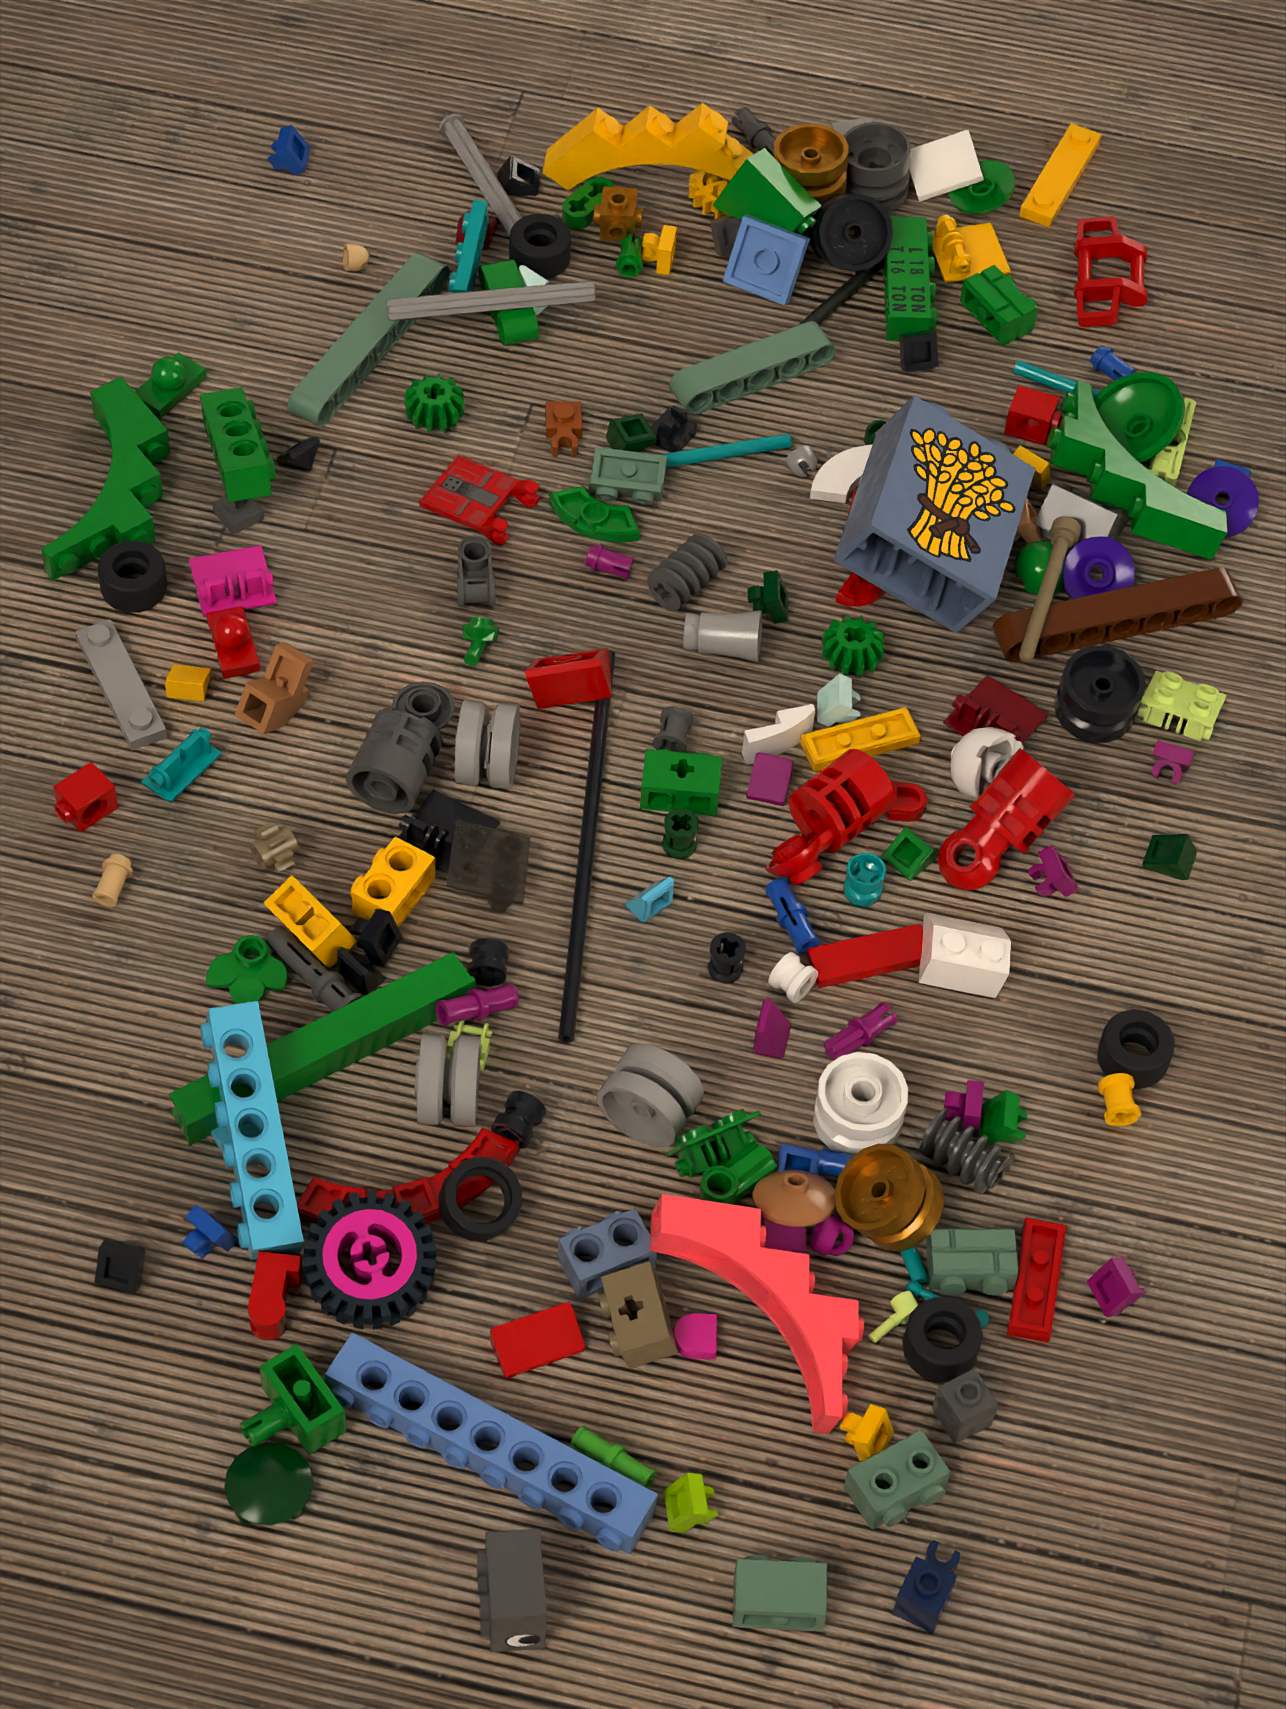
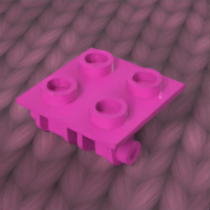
M261 545L189 558L203 618L206 617V613L243 606L244 610L277 604L272 587L274 585L272 573L268 571Z

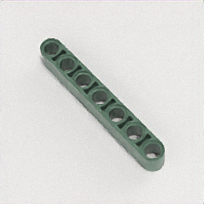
M415 252L295 387L288 401V412L319 427L326 425L418 319L389 320L387 301L396 298L439 295L448 281L450 274L449 266L420 252Z

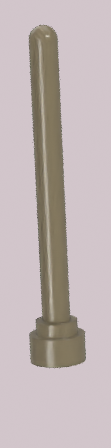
M1058 517L1054 519L1049 537L1053 548L1019 652V657L1024 662H1030L1034 658L1067 550L1077 544L1080 536L1081 525L1070 517Z

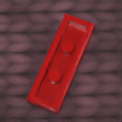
M921 924L808 948L806 956L809 964L818 971L816 979L818 988L920 966L923 929Z
M1025 1217L1018 1256V1276L1013 1289L1007 1335L1049 1343L1067 1225Z

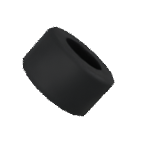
M537 213L526 215L516 221L510 230L509 259L515 260L518 270L521 265H524L541 277L549 279L564 272L569 265L571 233L568 226L562 220L549 214Z
M123 541L114 544L103 553L98 562L100 591L105 601L114 609L126 613L142 612L151 609L163 599L167 591L165 561L160 551L151 544L141 541ZM130 574H140V575H143V576H141V577H139V578H136V579H124V578H123L124 576H127V575H130Z
M1138 1009L1121 1011L1110 1018L1103 1029L1098 1045L1097 1059L1101 1070L1106 1076L1115 1073H1126L1134 1079L1135 1086L1133 1089L1151 1087L1162 1080L1168 1070L1174 1053L1175 1039L1170 1027L1159 1016L1149 1011ZM1127 1042L1138 1043L1144 1046L1150 1052V1055H1133L1127 1052L1121 1044Z
M933 1297L921 1302L910 1313L902 1341L904 1357L911 1369L923 1378L935 1382H948L970 1371L975 1365L983 1339L981 1322L974 1310L962 1301L950 1297ZM932 1330H945L958 1339L959 1345L953 1349H940L927 1340L926 1334Z

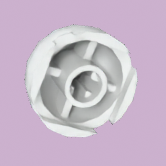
M985 727L973 729L962 737L953 747L950 761L951 778L959 792L976 801L984 792L985 787L992 783L998 776V772L1019 748L1023 750L1022 743L1015 740L1014 737L1016 736L999 728Z

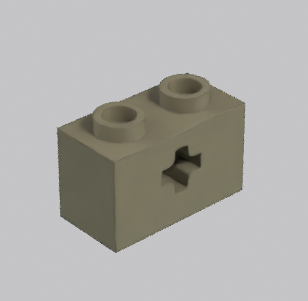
M650 1261L601 1276L605 1292L598 1294L605 1318L611 1317L614 1330L608 1332V1337L615 1357L622 1355L631 1369L678 1354L660 1280ZM635 1313H637V1319H634Z

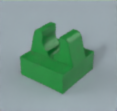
M1006 1090L982 1104L978 1139L985 1134L988 1136L986 1144L991 1146L997 1142L1014 1144L1025 1138L1026 1133L1017 1128L1018 1123L1027 1119V1112L1019 1106V1095Z

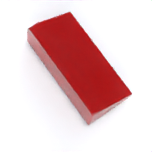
M570 1302L513 1320L490 1330V1344L505 1379L586 1351L576 1315Z

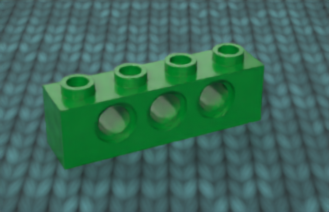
M242 387L199 394L204 427L228 503L272 495L270 480L276 479L273 459L269 458L266 438H263L260 420L256 419L253 400H246Z

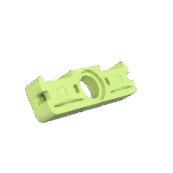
M1184 398L1185 416L1182 426L1174 438L1179 444L1177 446H1167L1161 452L1151 457L1148 469L1173 487L1177 483L1196 406L1195 400L1190 398Z

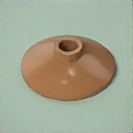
M782 1170L773 1172L757 1182L753 1190V1203L755 1208L761 1209L762 1216L777 1224L791 1227L811 1226L823 1222L835 1211V1189L827 1180L814 1173L802 1170Z

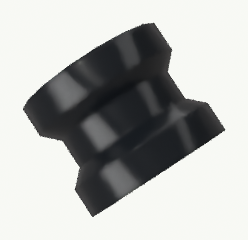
M482 938L473 941L469 948V957L472 959L467 966L469 975L473 976L476 984L491 987L504 983L507 975V968L504 963H506L509 957L508 946L502 941L492 938Z

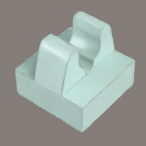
M839 673L817 692L818 723L830 727L835 722L847 723L855 721L860 717V712L852 708V706L860 701V695L852 689L851 678Z

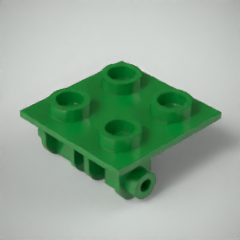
M741 1109L712 1123V1131H709L707 1124L691 1130L677 1138L675 1141L677 1147L668 1151L666 1155L668 1157L677 1153L679 1161L675 1162V1167L680 1177L687 1175L689 1178H692L696 1174L706 1171L709 1166H717L715 1153L720 1162L724 1164L728 1161V1157L729 1159L733 1158L755 1142L751 1131L744 1132L742 1125L761 1115V1113L757 1111L746 1115L744 1109Z

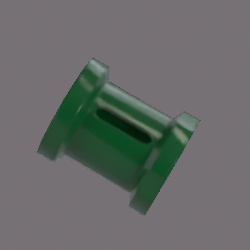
M674 809L664 819L666 833L663 836L662 847L668 856L675 859H685L696 851L697 839L695 834L698 832V818L688 809Z

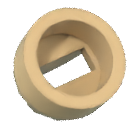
M345 243L343 247L344 270L346 272L363 270L367 266L369 259L367 249L359 244Z

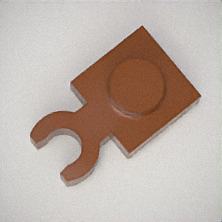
M581 401L545 402L546 438H552V456L558 457V448L567 446L571 449L572 457H576L578 454V438H582Z

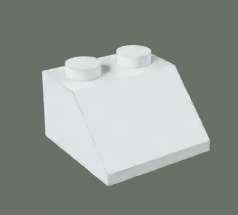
M925 913L919 983L996 998L1009 975L1011 940L1003 928Z

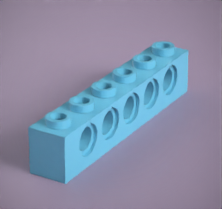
M258 1001L208 1008L206 1023L200 1024L203 1047H211L213 1062L207 1064L211 1088L218 1087L221 1102L215 1103L217 1124L219 1128L226 1127L228 1142L222 1143L224 1163L226 1168L233 1167L236 1181L229 1184L233 1208H241L243 1223L237 1224L240 1248H248L250 1261L258 1258L259 1251L280 1254L300 1252L304 1242ZM236 1044L243 1047L246 1054L240 1058H233L226 1054L224 1048L228 1045ZM242 1083L250 1086L254 1093L249 1097L242 1098L236 1096L231 1088L236 1084ZM245 1123H252L259 1127L261 1134L257 1137L249 1138L241 1134L239 1127ZM252 1163H260L268 1169L269 1174L263 1178H255L247 1172L246 1167ZM260 1203L270 1204L274 1207L276 1215L269 1219L260 1218L256 1215L254 1207Z

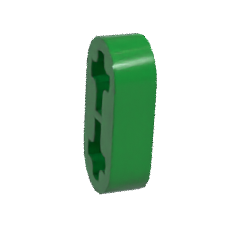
M602 177L592 178L564 200L562 220L568 227L582 229L594 222L595 205H601L603 186L615 187L609 179Z

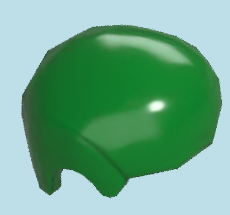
M1050 540L1031 542L1021 548L1016 555L1014 564L1016 577H1021L1025 590L1031 594L1038 595L1053 548ZM1063 565L1054 594H1058L1065 589L1062 580Z

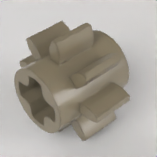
M269 822L254 830L258 839L250 843V850L260 868L264 870L270 867L272 871L276 870L279 873L295 864L291 856L299 851V847L293 833L287 826L284 825L278 828L276 823L272 825Z

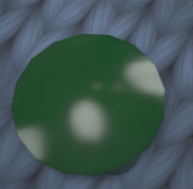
M265 1442L258 1444L255 1448L250 1446L235 1457L227 1470L224 1488L228 1503L235 1511L239 1521L247 1524L272 1526L298 1519L304 1514L306 1503L312 1493L313 1476L309 1463L299 1451L282 1443Z

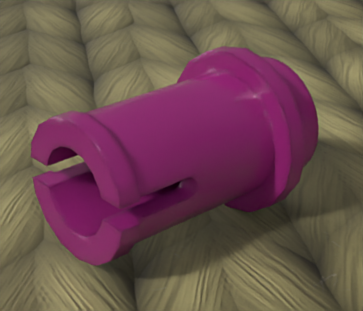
M602 543L599 546L592 544L585 565L591 567L592 572L598 569L627 580L632 570L630 566L634 563V557L605 549Z

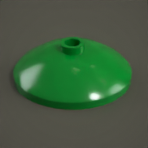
M1141 372L1122 377L1106 386L1093 399L1098 413L1108 430L1138 462H1143L1155 456L1167 447L1179 432L1185 416L1184 398L1177 385L1169 378L1157 373Z

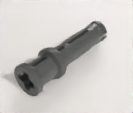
M285 926L275 928L267 936L266 943L312 988L313 998L318 1003H325L332 1011H335L363 997L361 993H354L344 983V977L339 972L329 971L309 950L287 931L288 929Z

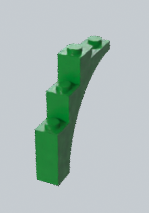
M122 377L90 392L93 415L103 428L112 448L110 469L102 491L87 513L67 532L41 548L45 572L52 581L65 574L73 573L77 568L96 558H100L114 544L123 541H141L151 544L156 541L153 517L144 507L152 505L156 500L163 497L161 475L152 463H156L170 454L168 430Z
M1078 380L1072 393L1067 391L1063 397L1060 412L1064 413V417L1058 428L1053 427L1049 434L1047 448H1050V464L1087 476V482L1090 483V498L1127 510V516L1131 517V533L1212 560L1227 534L1226 511L1208 505L1176 489L1130 455L1111 434L1101 419L1093 400L1091 384Z

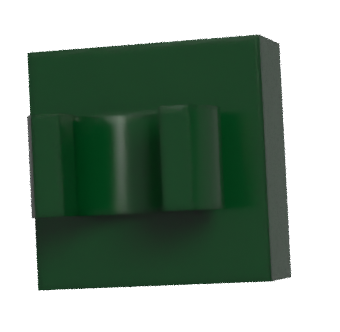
M778 570L764 572L763 586H752L747 589L748 602L753 603V611L762 610V614L769 612L774 624L787 622L788 592Z

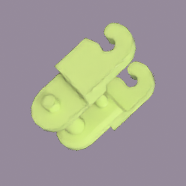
M465 1020L459 1021V1025L454 1024L453 1029L457 1030V1032L451 1031L449 1036L447 1061H450L451 1050H454V1044L459 1035L466 1033L481 1036L480 1071L483 1072L490 1050V1038L487 1037H492V1031H488L489 1023H485L483 1028L465 1025Z

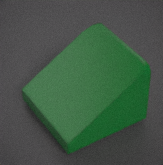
M905 826L881 857L911 881L938 858L939 853Z

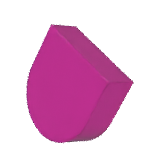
M692 1313L681 1317L674 1327V1338L678 1352L681 1355L690 1359H716L717 1314Z

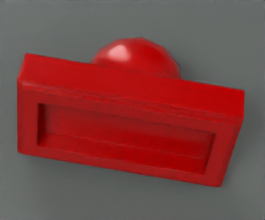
M243 606L206 613L208 627L223 679L259 672L260 663L252 639L251 627L247 621Z

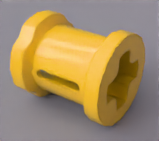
M1115 1073L1102 1078L1097 1086L1098 1091L1104 1095L1107 1111L1104 1114L1106 1124L1110 1126H1127L1137 1122L1141 1116V1110L1134 1102L1132 1089L1135 1083L1133 1077L1126 1073Z

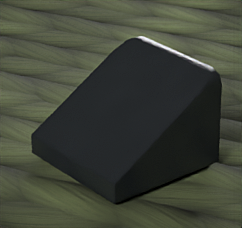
M511 155L500 167L498 180L507 195L537 196L539 193L540 169Z
M340 947L337 950L338 972L362 995L369 994L385 981V976L359 953L344 947Z

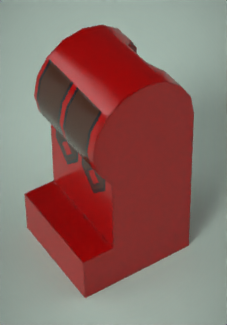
M258 1252L248 1304V1314L250 1317V1328L259 1339L274 1340L285 1332L287 1328L285 1302L288 1287L300 1289L303 1275L301 1256Z

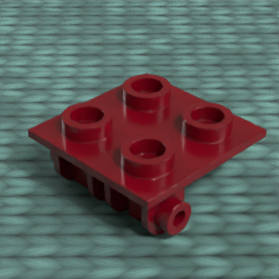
M986 675L969 695L964 697L959 694L954 699L952 707L955 709L943 721V724L962 736H965L973 729L985 727L999 728L1016 736L1014 737L1015 740L1023 744L1048 717V713Z

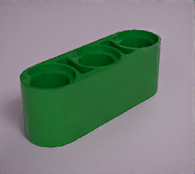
M514 259L483 264L478 267L482 290L525 287ZM533 307L490 311L503 346L539 339L538 322Z

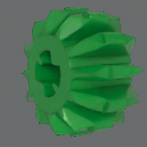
M440 373L436 378H430L425 374L422 381L413 379L412 385L409 389H406L404 395L407 419L413 421L416 429L425 426L428 433L437 428L444 433L447 426L456 427L459 418L463 417L465 411L462 387L456 386L453 378L443 380Z
M847 614L842 622L833 619L829 629H826L822 636L823 660L829 661L831 671L842 669L844 676L849 672H854L860 678L864 670L873 673L877 663H881V659L884 657L885 648L883 646L885 638L883 632L877 630L875 621L865 623L862 615L857 620H852Z

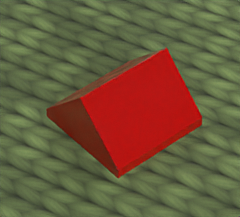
M608 648L534 659L525 670L526 679L538 709L612 698Z

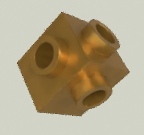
M603 186L601 205H595L594 226H600V240L621 241L626 235L633 234L632 242H634L635 228H642L643 208L637 207V188Z

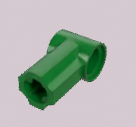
M753 1142L722 1166L708 1168L701 1178L699 1200L735 1205L754 1190L755 1185L760 1179L773 1172H777L778 1166L774 1162L772 1154L763 1144L759 1145ZM720 1189L725 1191L726 1194L716 1195L711 1190Z

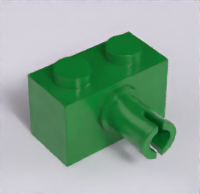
M297 1343L259 1366L262 1389L271 1400L272 1405L246 1421L239 1423L246 1440L250 1438L249 1444L253 1448L286 1427L288 1430H292L310 1455L346 1432L345 1410Z

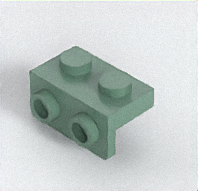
M595 447L592 475L589 480L590 493H596L597 498L604 500H616L617 496L630 497L633 502L645 505L653 504L654 500L662 501L667 456Z

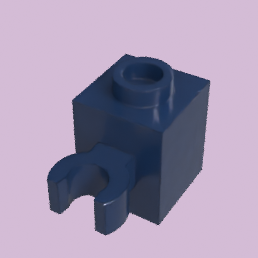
M935 1540L929 1544L924 1560L917 1556L915 1557L897 1595L892 1613L932 1634L951 1597L957 1575L953 1573L956 1571L960 1560V1552L956 1550L948 1562L937 1560L935 1554L939 1542Z

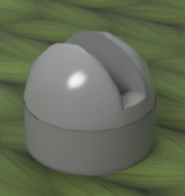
M808 445L795 449L786 458V463L790 470L797 476L807 477L806 470L811 469L813 472L816 470V455Z

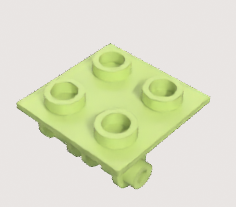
M1155 671L1141 699L1137 716L1144 718L1143 722L1162 727L1166 713H1169L1165 730H1169L1174 715L1179 716L1180 719L1175 732L1177 734L1180 733L1184 720L1187 719L1183 735L1201 742L1202 738L1210 739L1214 724L1227 695L1220 693L1211 685H1197L1185 681L1176 673Z

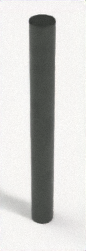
M881 260L869 269L859 270L798 325L814 321L819 325L884 266L883 261Z

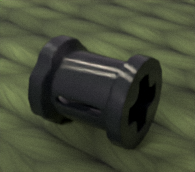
M725 932L718 934L711 941V960L708 963V972L713 980L729 984L740 978L744 967L742 959L746 951L745 942L740 936Z

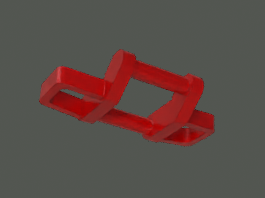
M1113 216L1078 220L1077 241L1074 245V254L1078 258V279L1074 285L1078 325L1080 327L1114 325L1118 321L1120 302L1132 307L1144 306L1148 301V291L1144 287V263L1147 260V248L1135 240L1119 235L1117 219ZM1109 230L1113 234V236L1085 238V233L1091 231ZM1120 257L1121 260L1130 263V280L1124 277L1091 279V259ZM1112 300L1111 308L1108 311L1084 312V302Z

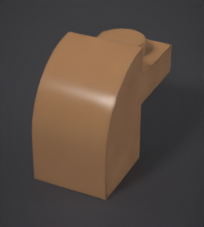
M286 642L276 644L264 677L246 682L234 715L262 734L283 727L300 710L309 695L310 690L305 687V683L314 660Z

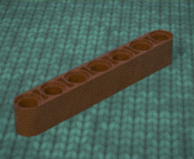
M1214 568L1052 603L1047 613L1034 658L1224 617L1237 611L1241 607L1243 599L1229 571L1225 568ZM1033 608L1005 614L999 617L992 626L995 637L1007 661H1022L1019 657V652Z

